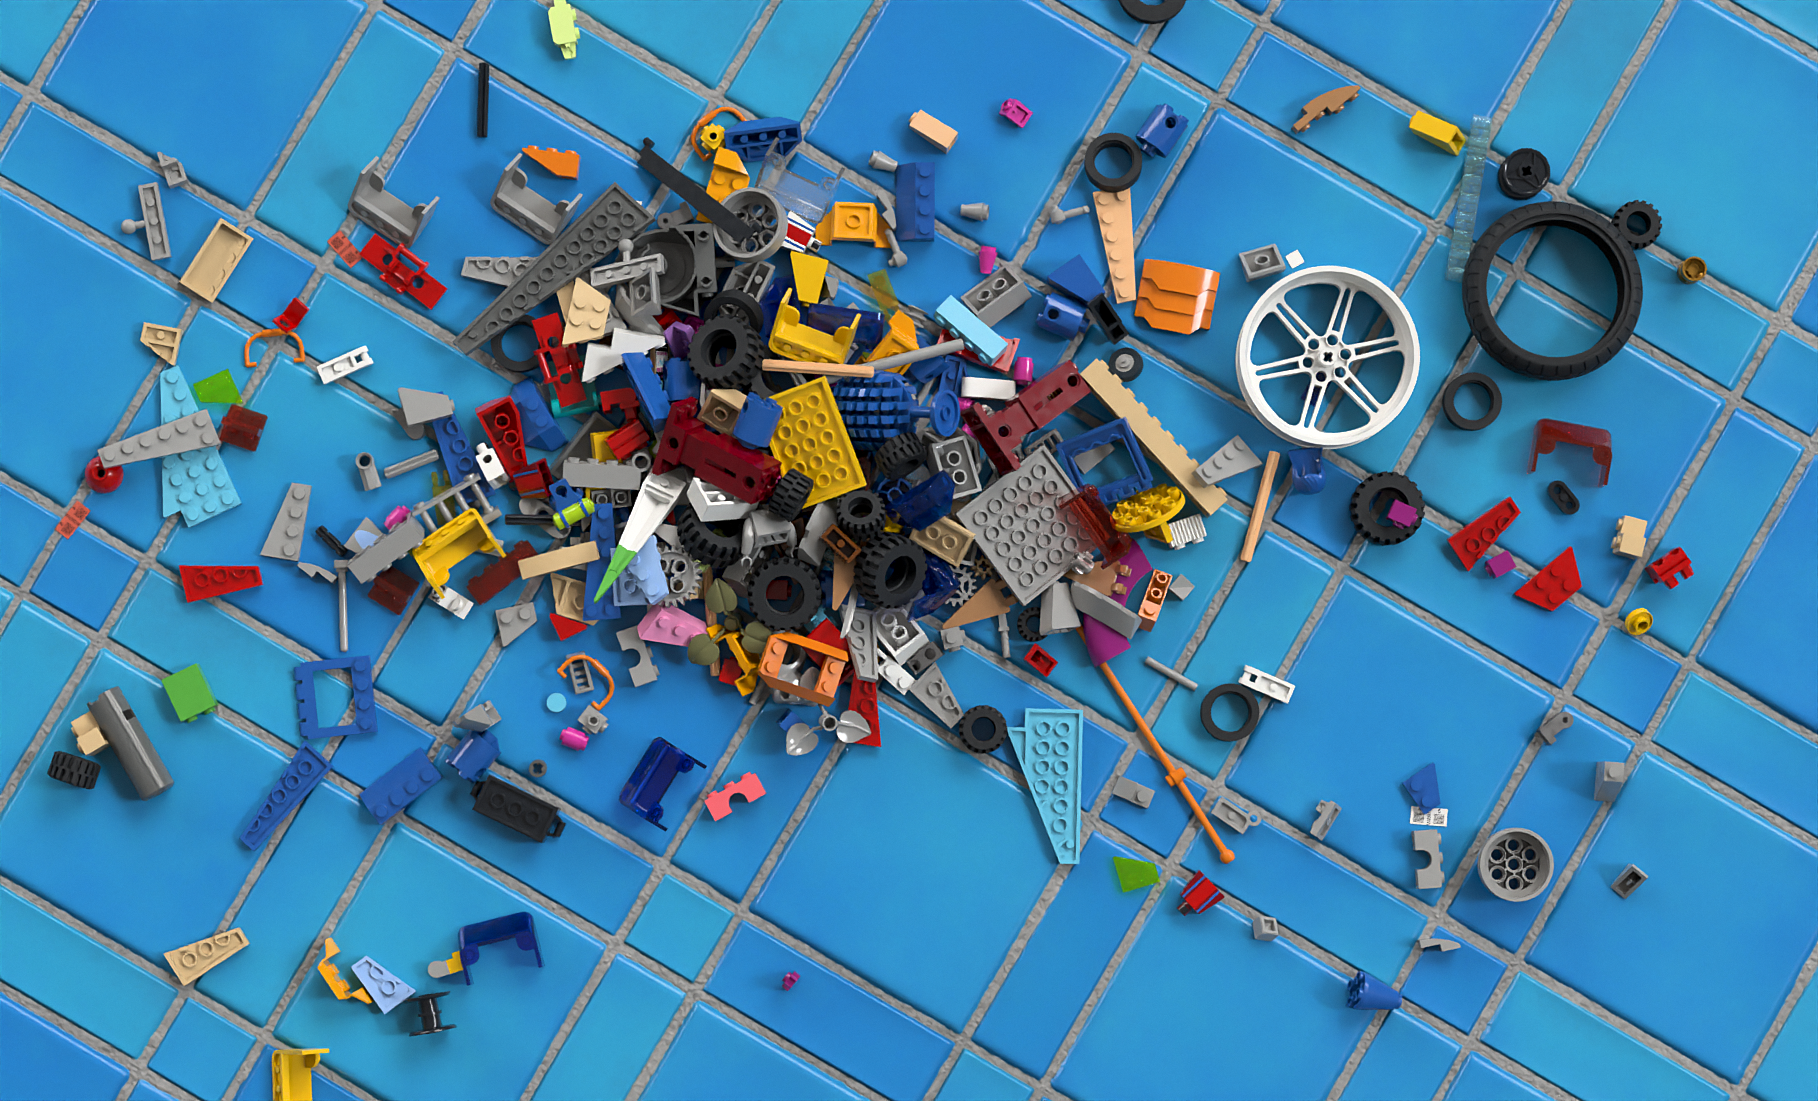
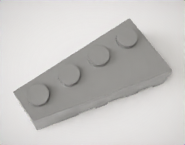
M412 512L405 515L407 520L403 523H395L389 530L388 535L381 534L373 542L374 546H366L348 561V568L361 584L365 581H372L380 570H387L391 567V562L396 559L401 560L408 554V550L412 547L416 549L423 543L425 529L416 517H413Z

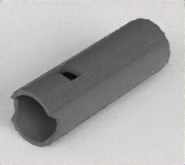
M119 686L100 694L97 701L86 704L143 801H148L173 786L175 782Z

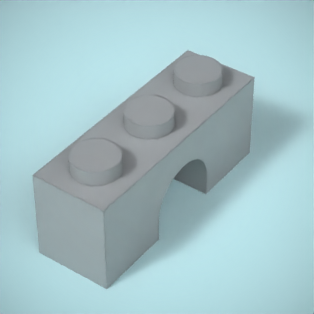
M638 625L616 633L622 651L635 649L640 653V663L629 669L636 688L657 681V676L660 675L657 665H653L651 657H654L651 647H646L645 641L639 637Z
M1437 829L1412 831L1413 850H1423L1429 856V863L1425 868L1415 869L1416 889L1442 887V883L1445 882L1444 872L1440 870V864H1443L1442 852H1439L1438 846L1441 844V834L1437 833Z

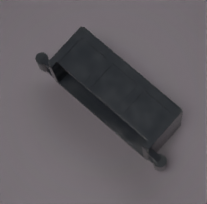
M489 774L486 781L475 782L470 792L476 799L472 810L540 843H545L547 836L560 837L566 826V823L558 816L561 810L560 807L554 806L537 796L498 779L494 775ZM558 819L559 822L554 833H549L555 820Z

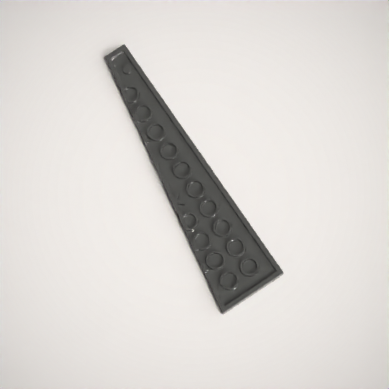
M614 182L452 341L453 344L468 356L616 250L621 240L631 239L656 221L655 217Z

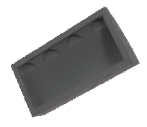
M593 411L550 465V473L558 480L563 479L564 460H568L569 457L579 458V461H587L588 458H593L590 433L618 430V428L598 412Z

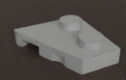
M533 602L496 610L503 647L508 646L514 639L537 622Z

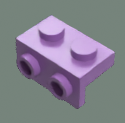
M677 321L663 332V335L674 357L681 358L682 360L690 353L688 348L689 344L693 341L692 336L695 332L690 325Z

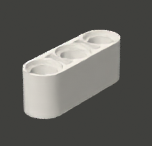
M974 377L962 378L961 397L1007 401L1016 392V381Z

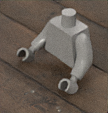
M758 503L756 510L750 512L743 525L741 547L743 556L738 559L739 566L743 567L744 559L747 560L748 567L752 565V559L749 557V554H751L753 547L757 548L787 542V545L790 547L785 551L786 556L789 558H793V554L798 556L799 548L795 547L797 545L796 530L791 521L784 520L769 511L768 508L763 509L761 503Z

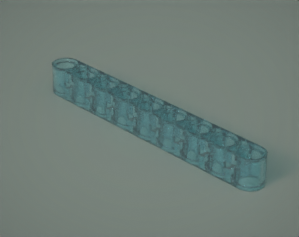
M1475 114L1472 116L1445 272V280L1463 282L1465 266L1470 255L1492 127L1491 117Z

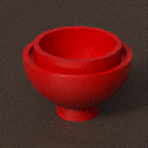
M100 456L93 458L86 466V483L95 492L102 494L111 493L123 481L124 473L122 466L105 469ZM100 470L105 471V475L103 477H100L98 475V472Z

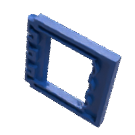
M1126 416L1058 442L1055 445L1071 482L1093 511L1102 507L1101 500L1104 506L1119 501L1118 494L1121 499L1137 494L1135 487H1137L1139 493L1152 488L1150 481L1153 480V477ZM1123 438L1138 473L1088 492L1073 457Z
M370 655L300 663L301 667H294L295 681L302 680V684L295 685L297 700H304V703L297 704L299 719H306V722L299 723L300 736H308V739L378 732ZM351 667L357 724L318 728L313 671Z

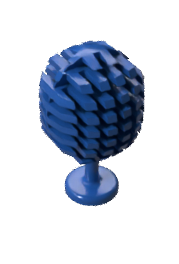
M875 369L872 378L848 376L847 379H844L842 377L837 380L839 386L830 387L853 449L869 452L878 451L887 441L897 435L907 432L916 434L917 426H913V423L918 422L919 418H930L931 426L938 435H952L957 429L960 419V405L956 394L951 390H940L933 397L930 407L919 406V400L912 399L911 394H917L915 386L905 385L902 380L906 379L902 375Z

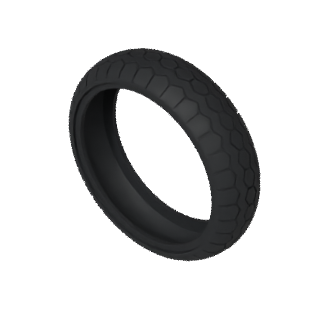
M1557 201L1528 204L1514 209L1496 220L1474 245L1465 266L1462 282V300L1466 319L1473 335L1482 348L1505 368L1528 378L1547 381H1560L1580 377L1595 371L1609 362L1624 347L1632 335L1638 322L1643 299L1640 267L1630 244L1622 233L1611 222L1590 209L1572 203ZM1538 226L1568 228L1590 239L1608 259L1617 284V305L1608 330L1592 348L1566 357L1537 355L1512 342L1495 322L1487 299L1488 271L1500 246L1518 232Z

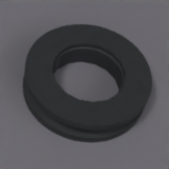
M1118 0L1122 9L1131 18L1145 24H1160L1172 19L1181 11L1186 0H1166L1162 4L1147 5L1140 0Z

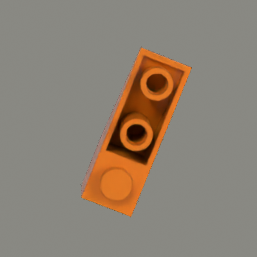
M532 145L522 148L525 155L558 178L578 180L581 157L577 155L576 151L565 150V153H561L555 148L539 150V147Z
M1158 569L1154 570L1137 613L1142 619L1138 628L1148 632L1152 631L1173 575Z

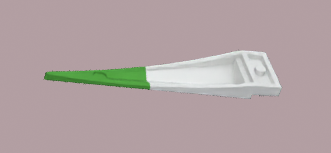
M651 469L642 484L620 542L594 598L595 604L674 509L677 501L686 489L687 483L666 473L657 476L651 473Z

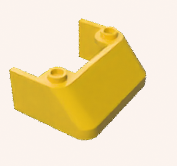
M788 288L780 302L769 339V348L777 354L796 361L844 364L861 314L856 315L850 328L842 326L836 330L834 336L798 323L800 313L796 308L788 305L792 289Z
M476 509L466 510L423 539V543L418 548L412 549V554L426 579L441 599L445 598L440 586L444 585L450 577L448 569L477 549H480L483 553H490L497 549L503 558L506 556L499 542Z
M329 1049L275 1050L272 1054L273 1101H312L311 1068L317 1067L320 1062L319 1053H329Z

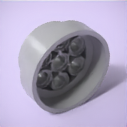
M754 187L742 188L728 195L720 203L739 219L745 216L743 222L749 227L757 222L764 228L760 234L756 232L749 241L745 238L740 244L713 223V233L718 245L732 258L746 263L759 262L772 256L781 247L787 234L788 219L783 206L770 193ZM763 209L762 213L757 215L758 210ZM776 219V223L770 226L771 222ZM756 245L755 249L750 252V248Z
M1506 828L1494 833L1484 842L1478 855L1477 866L1480 879L1488 891L1498 898L1519 902L1532 899L1544 891L1552 878L1554 861L1548 844L1538 834L1524 828ZM1512 839L1517 843V847L1513 851L1508 848V842ZM1495 849L1499 850L1501 854L1498 860H1494L1491 856L1492 851ZM1528 849H1531L1534 853L1531 860H1527L1525 857V852ZM1511 859L1517 861V867L1514 870H1511L1508 866V862ZM1529 868L1534 871L1532 879H1527L1525 876V872ZM1494 869H1499L1501 872V876L1497 880L1492 877ZM1512 878H1515L1518 882L1515 889L1509 887V881Z

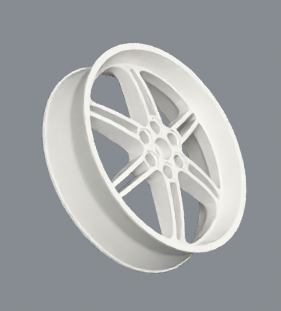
M1311 267L1290 274L1275 283L1260 297L1243 323L1237 342L1235 356L1236 373L1240 390L1250 410L1275 435L1306 448H1344L1360 443L1375 435L1388 425L1406 405L1413 392L1419 372L1420 347L1418 335L1412 318L1404 304L1394 292L1376 278L1347 267ZM1313 284H1329L1339 289V295L1324 336H1317L1286 304L1284 295L1288 291ZM1345 289H1348L1350 291L1337 332L1332 330ZM1357 291L1369 294L1383 308L1394 328V335L1392 337L1352 345H1345L1343 343V331L1353 296ZM1277 304L1308 335L1305 340L1278 310ZM1274 313L1303 347L1304 354L1262 366L1253 365L1250 360V350L1254 334L1262 319L1267 314ZM1329 336L1335 337L1336 345H1329L1327 338ZM1309 341H1316L1318 348L1316 350L1310 349L1308 346ZM1393 341L1398 342V345L1355 355V349ZM1342 350L1348 351L1349 359H1342L1340 352ZM1392 351L1401 352L1404 357V365L1398 386L1387 403L1379 404L1349 371L1348 365L1351 362ZM1323 354L1331 355V362H1325ZM1303 359H1310L1312 367L1306 368L1303 365ZM1297 363L1298 369L1261 376L1255 374L1257 371ZM1335 369H1342L1344 376L1342 378L1336 377ZM1301 373L1309 375L1310 384L1298 425H1289L1275 414L1261 394L1259 388L1260 381ZM1316 373H1323L1325 381H1317ZM1347 378L1377 409V413L1373 412L1344 383ZM1329 382L1336 383L1368 414L1370 420L1367 425L1341 433H1324L1315 429L1314 422ZM1315 386L1320 388V392L1309 426L1305 428L1304 421Z

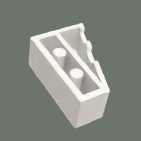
M693 478L686 493L701 522L748 518L750 512L755 511L759 503L751 505L711 483L699 482V478Z

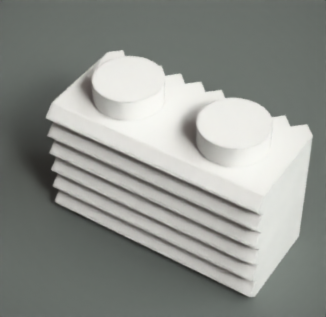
M1200 514L1168 524L1173 537V541L1168 543L1169 548L1174 547L1175 550L1186 547L1185 543L1191 541L1193 544L1204 541L1203 537L1207 536Z

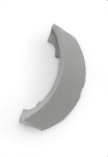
M833 497L817 504L806 526L804 537L800 542L798 559L819 567L827 548L825 543L819 540V537L830 525L838 526L836 510L837 503H840L839 498Z
M1073 581L1070 593L1075 609L1099 620L1131 640L1142 619L1106 595L1087 585Z
M488 700L484 704H479L452 724L457 728L482 732L502 718L491 701Z

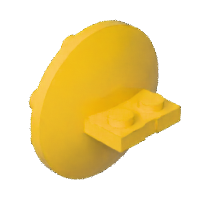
M1160 484L1157 487L1140 493L1137 490V494L1116 504L1117 507L1111 515V522L1117 531L1126 533L1143 531L1145 537L1168 544L1173 541V537L1171 535V528L1166 521L1174 517L1183 508L1185 497L1178 487Z

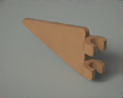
M861 540L860 545L857 546L861 549L867 545V541L862 542ZM834 554L832 609L834 611L839 608L854 583L853 576L855 573L853 569L857 563L855 561L856 557L850 563L844 564L842 559H839V556Z
M1118 560L1094 562L1095 565L1088 574L1078 575L1071 568L1063 575L1068 579L1087 585L1111 597L1113 593L1126 594L1127 587H1123V584L1115 582L1117 574L1130 577L1132 569L1128 568L1127 565H1120Z
M1002 578L996 582L994 579H989L942 624V628L949 629L1008 613L1010 611L1009 606L1017 603L1018 600L1013 593L1006 598L1003 597L1000 589L1007 587Z

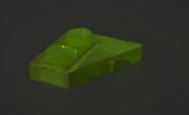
M229 369L193 384L201 403H244Z
M1117 856L1113 857L1123 893L1160 882L1155 863Z

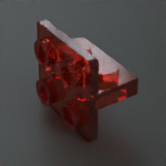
M231 404L227 417L223 416L221 424L224 426L219 439L255 452L268 416Z
M391 566L387 570L382 571L380 576L375 577L373 580L375 584L370 590L368 597L397 615H401L420 583Z

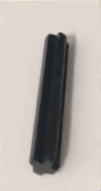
M485 62L479 63L477 137L486 138L488 134L490 65Z
M505 515L506 525H554L553 515ZM581 519L569 526H580Z

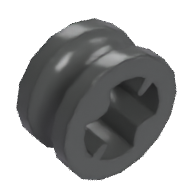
M540 759L533 761L529 766V772L534 777H541L547 771L546 763ZM535 763H537V765L541 764L543 766L541 768L542 773L539 774V772L535 773L533 771L535 769Z

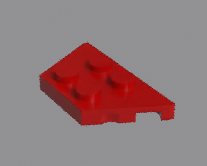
M1569 546L1519 588L1514 595L1549 611H1554L1582 587L1573 548Z

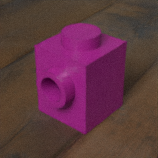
M1395 500L1386 519L1394 522L1393 526L1399 529L1408 528L1410 525H1414L1418 515L1415 514L1417 509Z

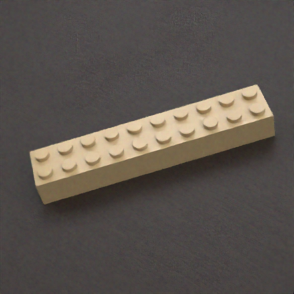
M1096 358L1080 373L1081 377L1089 384L1091 393L1116 420L1126 416L1138 444L1207 518L1210 517L1228 500L1226 492L1221 487L1216 488L1214 484L1206 488L1202 487L1191 474L1200 464L1194 458L1191 460L1186 455L1188 453L1181 444L1178 446L1173 441L1175 439L1168 430L1164 431L1160 427L1162 425L1155 416L1151 417L1147 413L1148 408L1142 402L1138 403L1134 399L1135 394L1129 388L1125 389L1121 385L1122 380L1116 374L1112 375L1108 371L1109 366L1103 360L1099 361Z

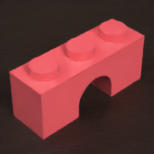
M748 772L740 777L741 781L735 784L732 781L723 786L725 790L719 793L715 790L706 795L708 799L704 802L715 821L733 812L729 805V799L733 794H744L749 803L767 794L756 773L751 774V772Z

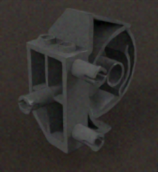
M713 223L671 225L669 229H654L642 233L632 240L634 247L630 253V260L659 253L664 257L665 274L658 275L661 307L700 318L699 298L709 301L718 294L717 268L735 267V259L731 256L716 257Z

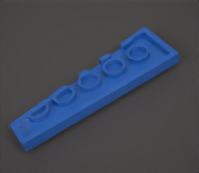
M454 412L452 417L433 421L432 424L452 486L454 487L463 482V478L470 473H479L481 479L476 482L485 497L496 495L494 489L488 483L476 459V454ZM470 485L460 490L467 504L478 501Z
M612 503L594 504L595 512L592 513L589 542L596 541L600 560L587 564L583 621L621 618L620 606H614L613 584L596 604L594 603V598L611 563L610 548H616Z
M305 740L240 839L251 850L256 851L334 766Z

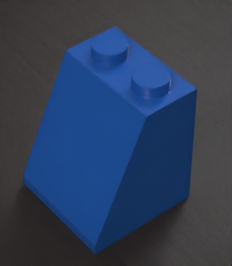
M1080 254L1048 275L1046 280L1049 285L1086 306L1099 293L1102 292L1105 295L1106 292Z

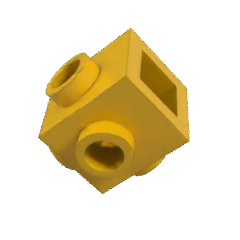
M713 123L710 126L706 125L700 132V135H702L700 137L701 146L708 152L712 150L716 154L718 147L724 148L726 146L724 131L726 130L719 124L717 126ZM713 133L717 135V138L714 140L710 139Z

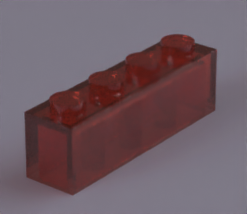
M521 540L513 546L515 549L512 552H505L506 556L504 558L500 556L498 563L495 565L491 563L483 569L485 573L479 577L476 575L468 581L469 585L466 588L479 605L483 606L521 576L519 560L539 555L528 540L525 542Z

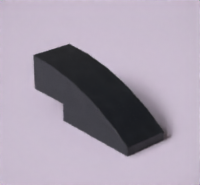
M1102 292L1087 303L1095 321L1113 345L1129 334L1122 324V320Z

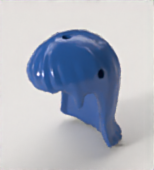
M1309 447L1289 450L1287 452L1292 463L1293 484L1296 490L1304 495L1317 494L1322 491L1326 484V472L1322 462L1323 447Z

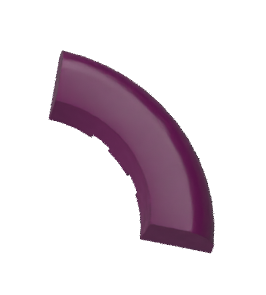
M1133 538L1121 544L1105 559V561L1118 560L1120 565H1127L1128 568L1132 569L1130 577L1117 574L1115 582L1123 584V587H1127L1126 594L1113 593L1109 597L1123 605V607H1125L1127 598L1134 585L1140 578L1152 570L1145 554ZM1083 612V633L1089 657L1095 668L1131 648L1127 637Z

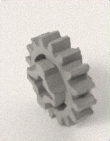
M950 565L948 572L943 569L944 575L937 576L940 582H935V585L939 586L936 593L941 592L942 595L939 599L945 598L946 605L951 601L953 607H955L956 602H959V605L962 606L963 600L967 601L969 600L968 596L972 597L974 595L971 590L977 589L976 586L972 585L976 579L970 578L973 573L967 574L966 567L960 570V567L953 569ZM959 573L963 576L960 578L953 577L951 574ZM944 579L948 582V588L943 590ZM952 581L961 583L959 585L960 591L951 589ZM968 581L969 589L966 593L963 587L964 584ZM951 594H958L961 598L954 599L949 596Z

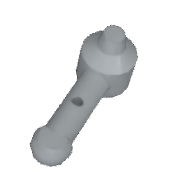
M1053 205L1050 213L1052 224H1061L1067 218L1089 213V207L1086 205L1063 212L1057 205Z
M886 229L884 232L893 251L892 259L888 261L889 265L898 268L906 265V254L900 251L892 229Z

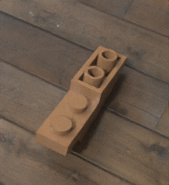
M1359 85L1341 87L1318 96L1301 109L1305 116L1296 122L1291 129L1296 134L1299 131L1304 133L1311 127L1309 124L1314 119L1318 121L1326 114L1324 110L1329 115L1334 112L1337 115L1345 108L1344 103L1348 100L1352 102L1359 96L1357 92H1359L1361 87Z

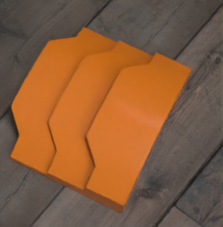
M1145 259L1134 316L1145 318L1151 328L1190 335L1199 328L1209 330L1220 273L1180 263Z

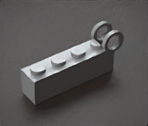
M638 450L633 454L632 460H627L626 463H618V460L614 459L599 462V459L595 458L579 461V458L569 457L568 460H564L563 478H566L569 485L574 487L640 490L641 472L649 469L651 456L645 450ZM638 456H645L648 462L644 466H639L636 464L635 459Z

